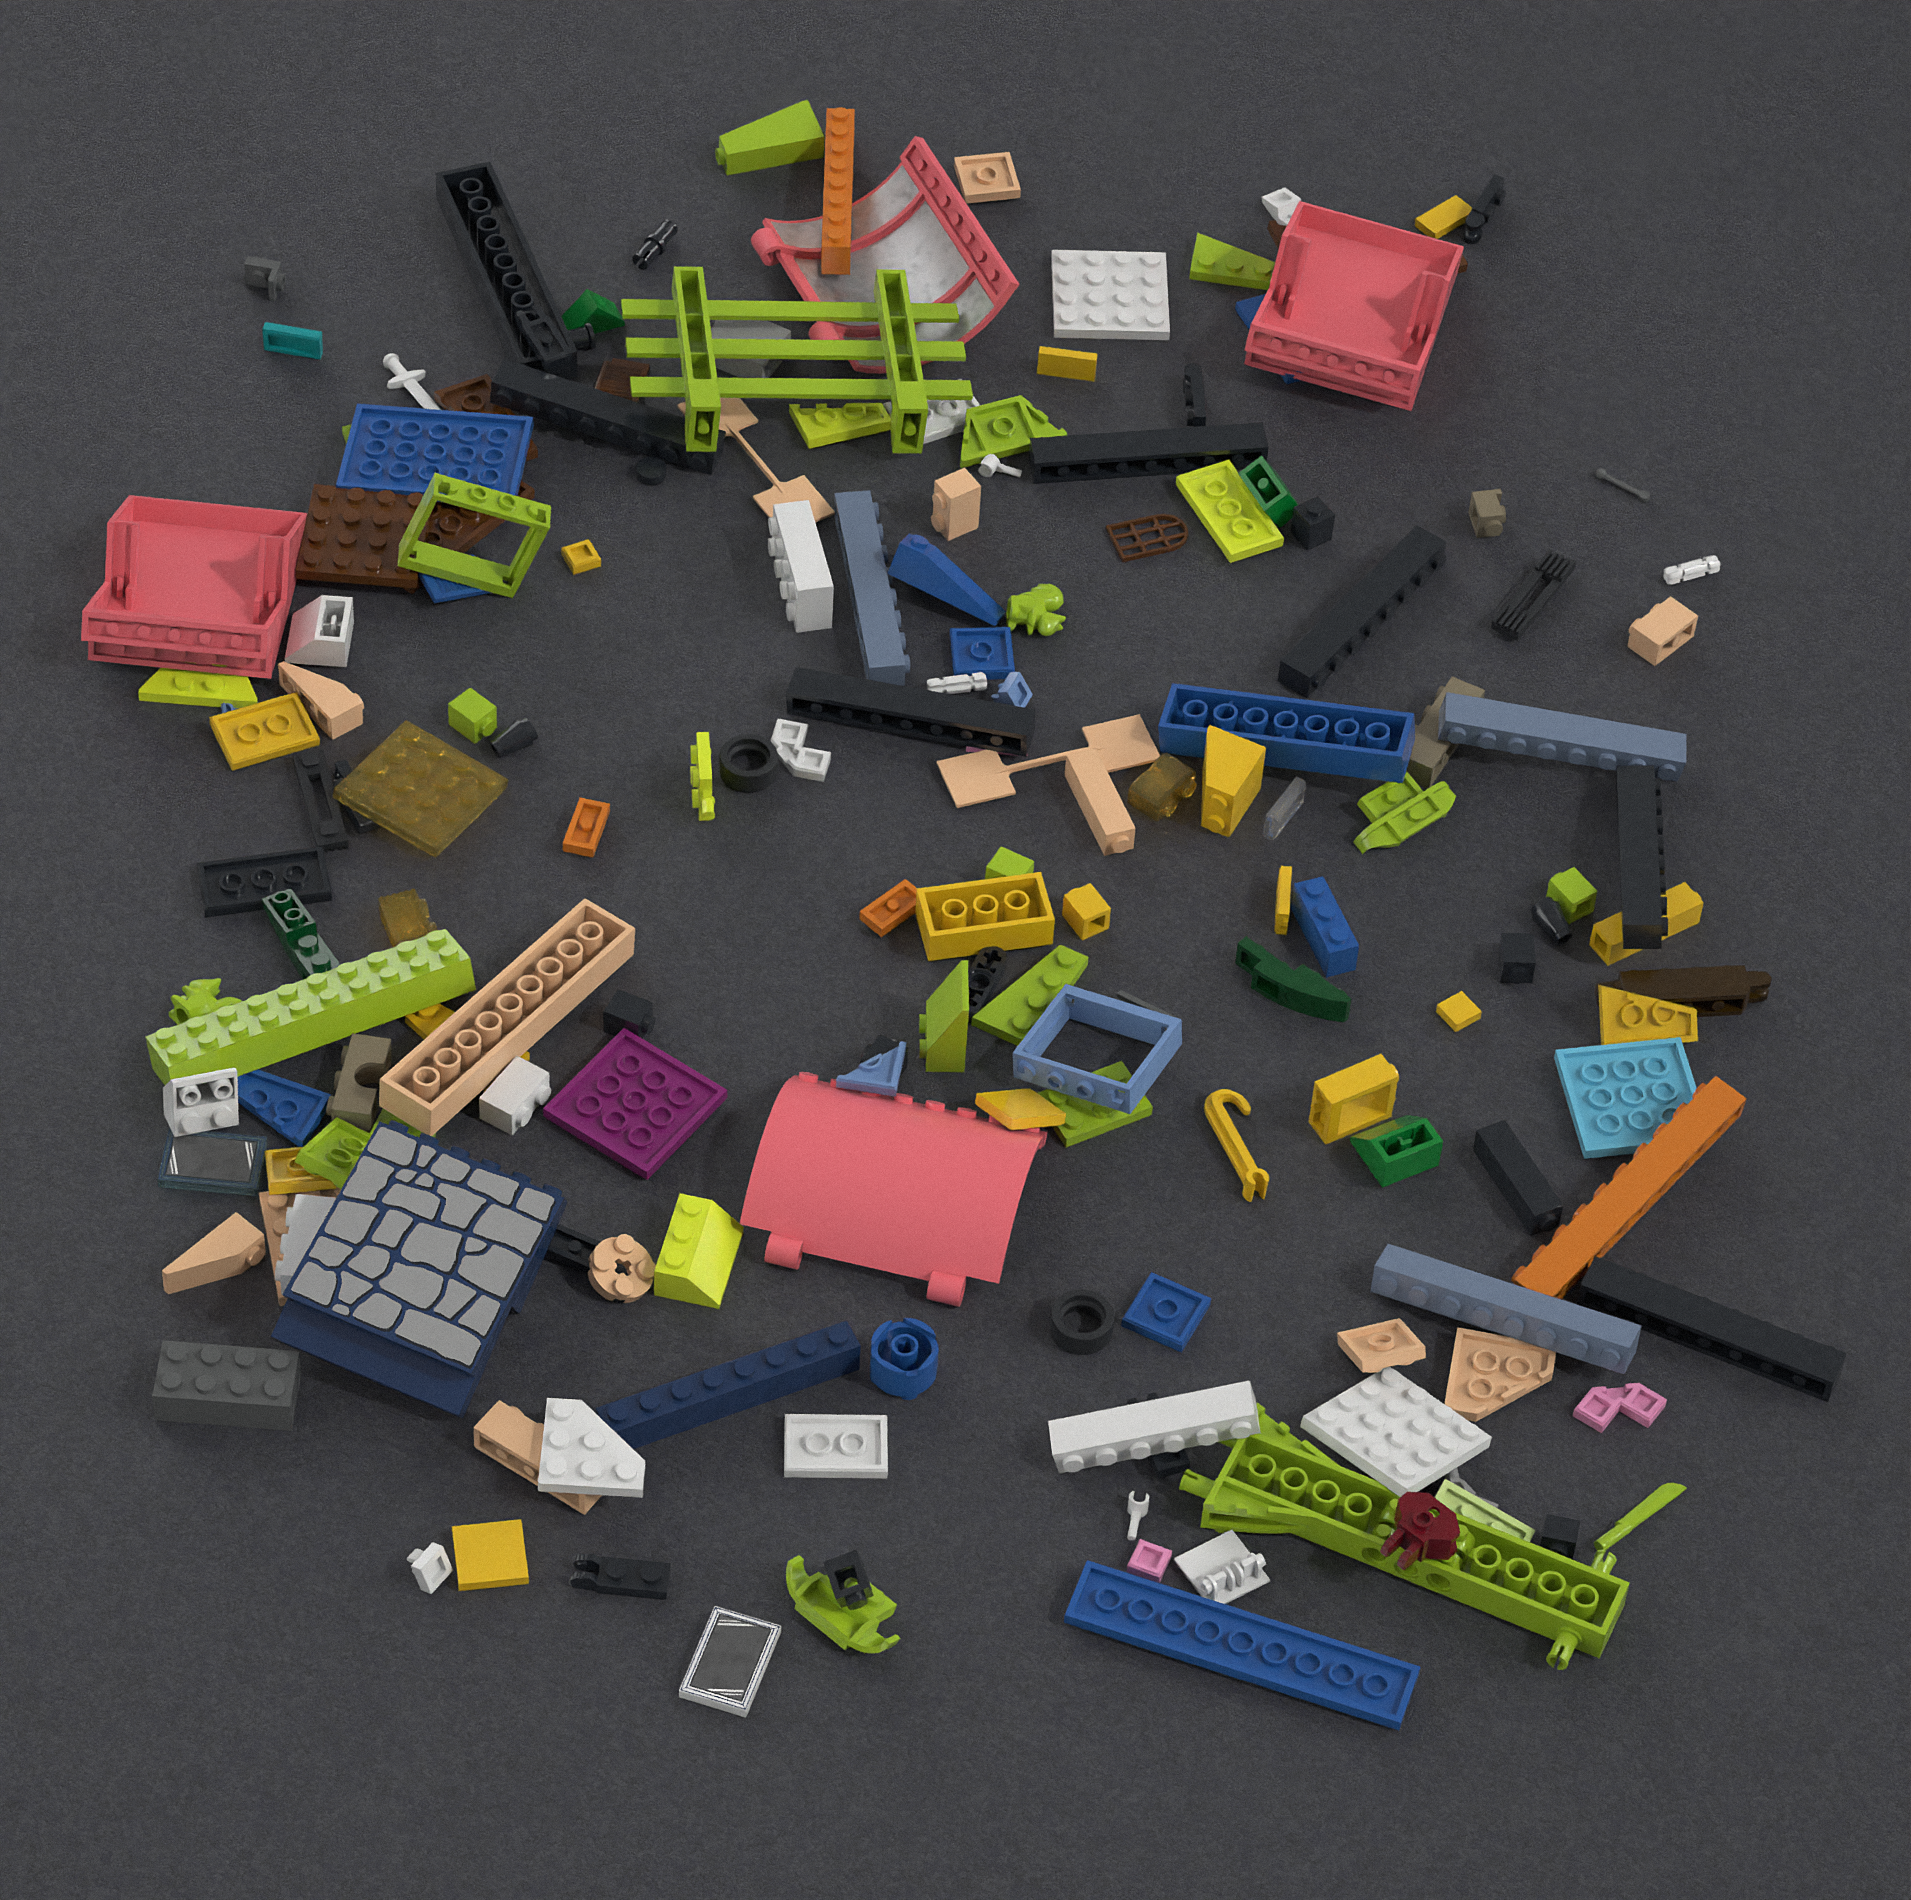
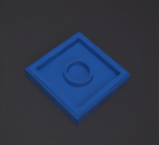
M1010 627L950 628L949 639L953 676L964 674L971 676L972 673L982 672L986 675L987 680L1006 679L1010 672H1015Z
M1151 1272L1122 1318L1121 1326L1182 1353L1210 1307L1211 1298Z

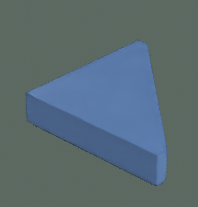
M901 1041L898 1047L889 1052L870 1058L859 1064V1068L846 1075L837 1076L836 1087L896 1097L906 1051V1042Z

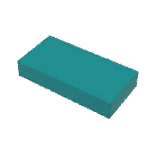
M269 322L264 323L262 328L264 350L321 360L323 354L322 331Z

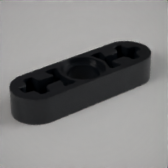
M997 946L982 948L968 971L969 999H973V1006H969L968 1023H972V1017L987 1005L1006 970V953ZM992 960H995L990 967V971L987 970V963H990ZM976 980H983L988 986L978 989L973 987L971 983Z

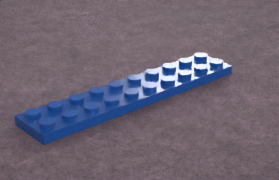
M1088 1560L1064 1616V1623L1396 1730H1400L1420 1672V1666Z

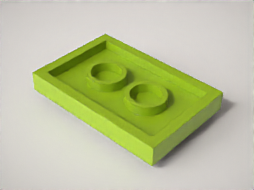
M1122 1061L1091 1072L1125 1084L1132 1077ZM1049 1088L1038 1092L1039 1095L1066 1113L1065 1124L1052 1126L1066 1148L1150 1116L1153 1110V1106L1145 1095L1132 1113L1128 1114Z
M336 1117L299 1150L295 1163L303 1166L311 1174L320 1175L332 1181L336 1187L342 1189L368 1143L371 1134Z

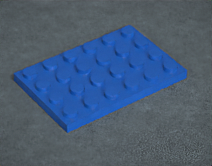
M357 404L336 488H361L364 491L373 492L390 490L394 494L402 495L418 492L424 495L434 473L518 496L534 426L533 417Z

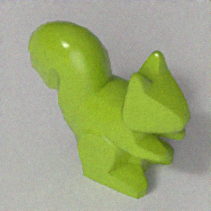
M1038 584L1037 587L1032 588L1029 592L1011 595L1008 599L1006 610L1007 627H1010V630L1013 631L1017 624L1026 625L1028 635H1032L1033 630L1038 629L1042 636H1050L1056 631L1062 630L1063 626L1060 623L1064 622L1066 617L1051 613L1058 610L1064 603L1061 590L1053 584Z
M220 978L197 979L191 981L189 986L185 985L182 987L185 995L181 997L178 995L171 996L170 999L174 1004V1009L169 1012V1017L179 1025L187 1022L190 1018L201 1017L215 1012L223 1006H231L243 1001L235 997H225L217 1000L215 996L220 992L218 989L221 983Z

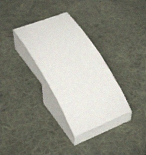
M1286 188L1262 197V203L1279 225L1286 226L1297 204L1301 201V198Z

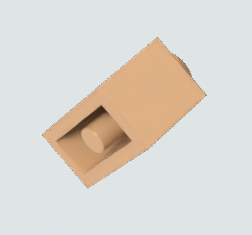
M966 468L939 478L934 482L931 522L937 532H941L948 541L977 529L979 525L981 485Z
M1670 596L1663 603L1654 605L1643 618H1637L1631 624L1627 647L1656 666L1694 637L1698 615Z

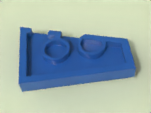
M258 1069L237 1077L238 1103L298 1147H304L308 1143L326 1113L327 1102L331 1094Z

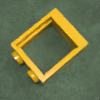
M1379 1054L1314 1082L1309 1123L1325 1145L1392 1117L1397 1083L1399 1081L1397 1069L1393 1064H1389L1382 1054Z

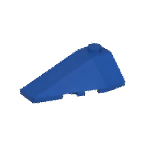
M908 534L899 543L887 574L994 626L1004 618L1006 611L936 546L930 544L926 538L920 535Z

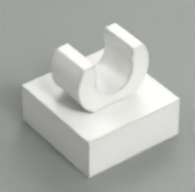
M434 1542L425 1551L415 1549L407 1557V1561L413 1563L411 1565L412 1572L417 1579L420 1589L430 1594L453 1571L443 1546Z

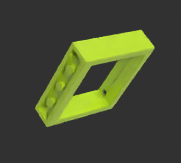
M434 473L399 543L398 566L513 598L550 529L551 506ZM437 500L529 526L530 528L510 566L418 541L417 539ZM409 555H415V559L409 557ZM503 580L508 581V585L503 584Z

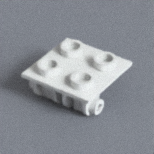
M1233 1530L1174 1558L1176 1564L1201 1597L1227 1604L1270 1582L1269 1577L1262 1569L1266 1565L1263 1555L1261 1553L1256 1555L1250 1553Z

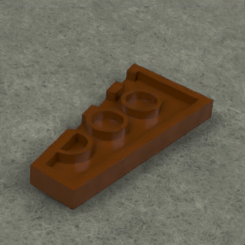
M488 374L434 391V400L445 410L515 415L511 409L490 403L492 380ZM531 439L526 461L538 458V448Z

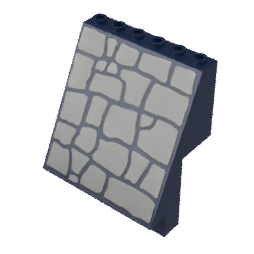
M390 1120L389 1125L379 1121L282 1295L287 1298V1301L271 1337L285 1345L463 1419L509 1311L512 1309L520 1314L568 1202L564 1197H561L563 1191L548 1184H544L542 1188L530 1184L532 1178L522 1173L513 1171L510 1176L499 1171L501 1165L482 1158L481 1163L469 1159L470 1153L464 1149L452 1145L450 1150L438 1146L440 1140L430 1135L421 1133L419 1137L407 1133L409 1127Z

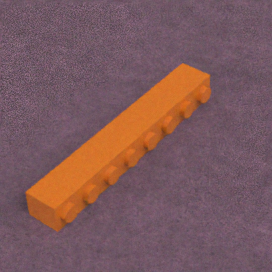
M842 107L827 108L821 274L850 275L855 109Z

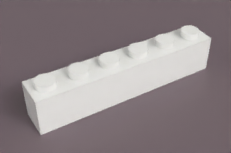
M1250 1381L1048 1421L1052 1455L1059 1473L1078 1472L1084 1468L1099 1465L1108 1466L1119 1461L1134 1458L1143 1459L1149 1455L1178 1452L1184 1448L1199 1445L1207 1446L1234 1438L1243 1439L1250 1435L1261 1433L1256 1399Z

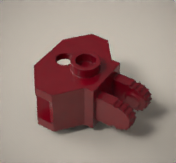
M1407 1491L1398 1499L1394 1518L1396 1531L1384 1542L1380 1552L1388 1557L1399 1547L1403 1548L1405 1551L1400 1555L1397 1566L1403 1570L1407 1569L1416 1560L1422 1562L1425 1558L1449 1560L1457 1552L1455 1540L1460 1537L1461 1533L1456 1513L1429 1493ZM1429 1510H1437L1439 1512V1516L1434 1517L1433 1514L1429 1512Z

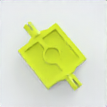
M696 732V745H690L691 764H696V766H690V783L692 787H697V789H692V808H698L699 821H710L715 818V798L712 796V751L710 748L709 732Z

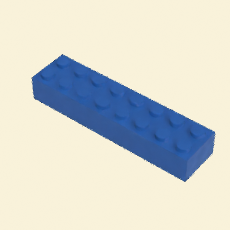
M1174 683L1171 685L1158 725L1161 753L1204 758L1207 728L1209 725H1212L1266 747L1264 766L1403 783L1415 742L1414 713Z

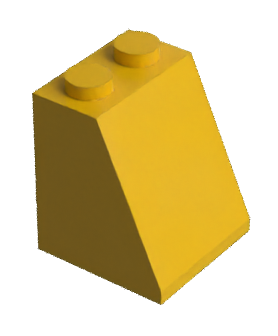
M1209 725L1207 728L1202 768L1201 826L1214 833L1230 837L1261 789L1266 747L1212 725Z

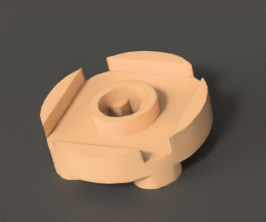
M621 1234L618 1237H610L603 1240L592 1251L588 1260L590 1267L588 1277L593 1288L605 1299L611 1301L614 1299L625 1300L623 1303H631L640 1299L651 1287L656 1265L642 1245L634 1241L630 1235ZM616 1263L625 1266L628 1276L624 1273H616Z

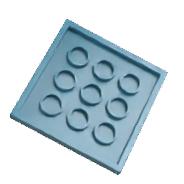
M1681 1037L1555 1050L1554 1060L1584 1159L1634 1154L1642 1143L1645 1142L1648 1145L1653 1140L1654 1132L1663 1122L1668 1124L1673 1119L1674 1112L1683 1102L1688 1104L1693 1099L1692 1095L1697 1089Z

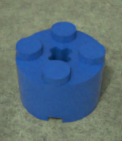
M903 1318L902 1322L892 1323V1320L880 1325L871 1339V1381L884 1392L900 1396L904 1400L915 1399L918 1394L927 1390L933 1384L937 1375L939 1353L936 1335L931 1327L913 1318Z

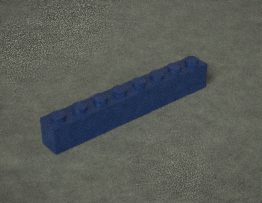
M846 1320L597 1407L596 1414L632 1449L857 1371L860 1368L861 1345Z

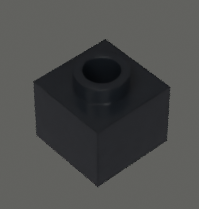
M1546 1514L1540 1547L1573 1560L1580 1521Z

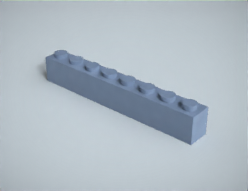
M870 490L835 493L834 517L866 679L905 686V673H910L909 655L903 654V651L906 650V640L904 632L899 633V628H901L900 611L894 610V607L897 606V596L895 588L890 589L892 576L887 574L890 567L885 565V563H888L887 546L881 545V541H883L882 523L877 524L876 521L879 520L878 503L872 502Z
M1446 692L1439 710L1438 740L1495 749L1577 765L1581 764L1604 770L1617 771V765H1654L1655 778L1672 781L1679 780L1686 765V734L1449 692Z
M1387 1244L1374 1266L1370 1292L1612 1371L1625 1374L1637 1350L1641 1325L1391 1244Z

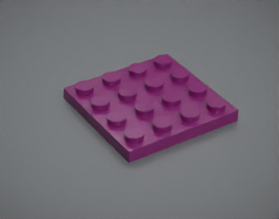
M623 1028L543 1108V1117L648 1180L727 1099V1089Z

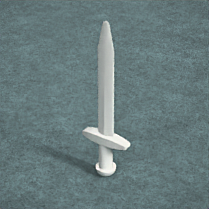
M394 353L387 354L384 357V367L390 369L396 375V377L388 381L387 387L389 389L405 387L424 409L441 410L418 383V381L425 377V370L407 371L399 362L398 355Z

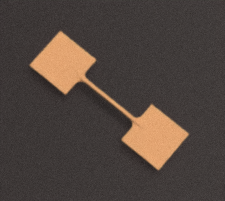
M720 398L719 429L726 431L725 436H731L736 439L773 484L772 488L753 496V499L768 517H773V504L809 500L815 522L835 515V511L805 475L788 482L778 481L776 476L739 433L740 430L758 423V419L740 398ZM682 402L677 407L685 416L686 402Z
M1140 714L1082 727V732L1089 744L1085 748L1015 763L1009 766L1002 763L996 751L983 750L937 761V766L956 807L960 808L1016 795V791L1009 778L1011 773L1064 761L1068 754L1096 748L1108 773L1161 761V756Z

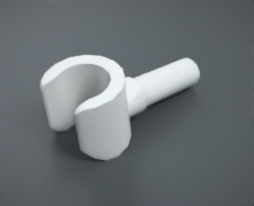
M994 454L986 455L981 461V467L978 470L984 477H991L995 471L1020 477L1022 470L1001 464Z
M1134 1491L1129 1494L1127 1511L1131 1515L1127 1536L1129 1540L1136 1539L1139 1521L1148 1512L1149 1495L1147 1493L1143 1502H1137L1133 1499Z

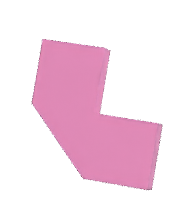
M1640 1383L1625 1384L1624 1387L1609 1389L1606 1386L1592 1387L1574 1409L1573 1417L1600 1433L1604 1431L1618 1412L1649 1428L1665 1408L1667 1399Z

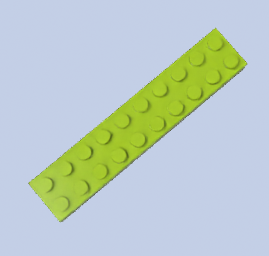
M446 929L432 931L421 938L401 942L396 947L382 952L371 953L357 961L343 963L332 970L312 974L307 979L293 984L282 985L268 993L251 996L243 1002L231 1006H223L215 1012L201 1017L190 1018L187 1022L170 1028H162L154 1034L145 1036L152 1069L164 1085L172 1079L229 1068H236L237 1077L351 1036L352 1033L362 1032L476 990L471 959Z

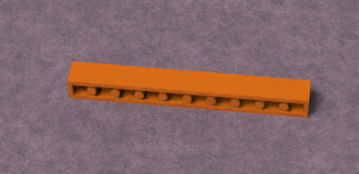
M1717 1076L1708 1084L1704 1082L1700 1084L1692 1095L1693 1099L1688 1104L1683 1102L1674 1112L1673 1119L1668 1124L1663 1122L1656 1129L1652 1137L1653 1140L1648 1145L1645 1142L1642 1143L1635 1151L1633 1160L1628 1165L1622 1163L1615 1171L1613 1180L1608 1185L1605 1183L1601 1184L1594 1193L1593 1200L1588 1205L1583 1203L1576 1210L1572 1217L1573 1221L1568 1226L1562 1224L1554 1233L1553 1241L1547 1247L1544 1244L1541 1245L1531 1259L1532 1262L1527 1267L1522 1265L1517 1269L1511 1278L1513 1284L1562 1299L1587 1273L1594 1257L1602 1258L1741 1116L1747 1098Z

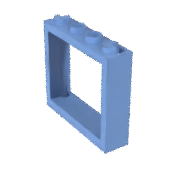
M1065 984L1014 1050V1078L1131 1114L1182 1045V1020ZM1069 1018L1155 1045L1127 1084L1040 1057Z

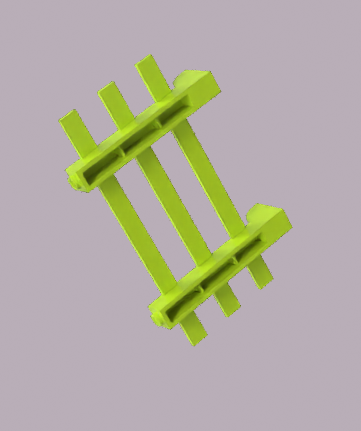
M674 266L671 288L673 300L621 299L623 319H675L677 338H626L625 343L627 358H680L682 377H630L632 397H685V442L687 452H716L721 413L720 398L891 399L892 452L922 454L928 416L927 400L973 399L970 380L923 379L920 361H966L964 342L917 341L914 322L959 323L957 303H911L905 270L876 269L873 290L875 302L707 300L703 267ZM710 320L878 322L881 341L712 339ZM715 359L884 360L887 379L717 378Z

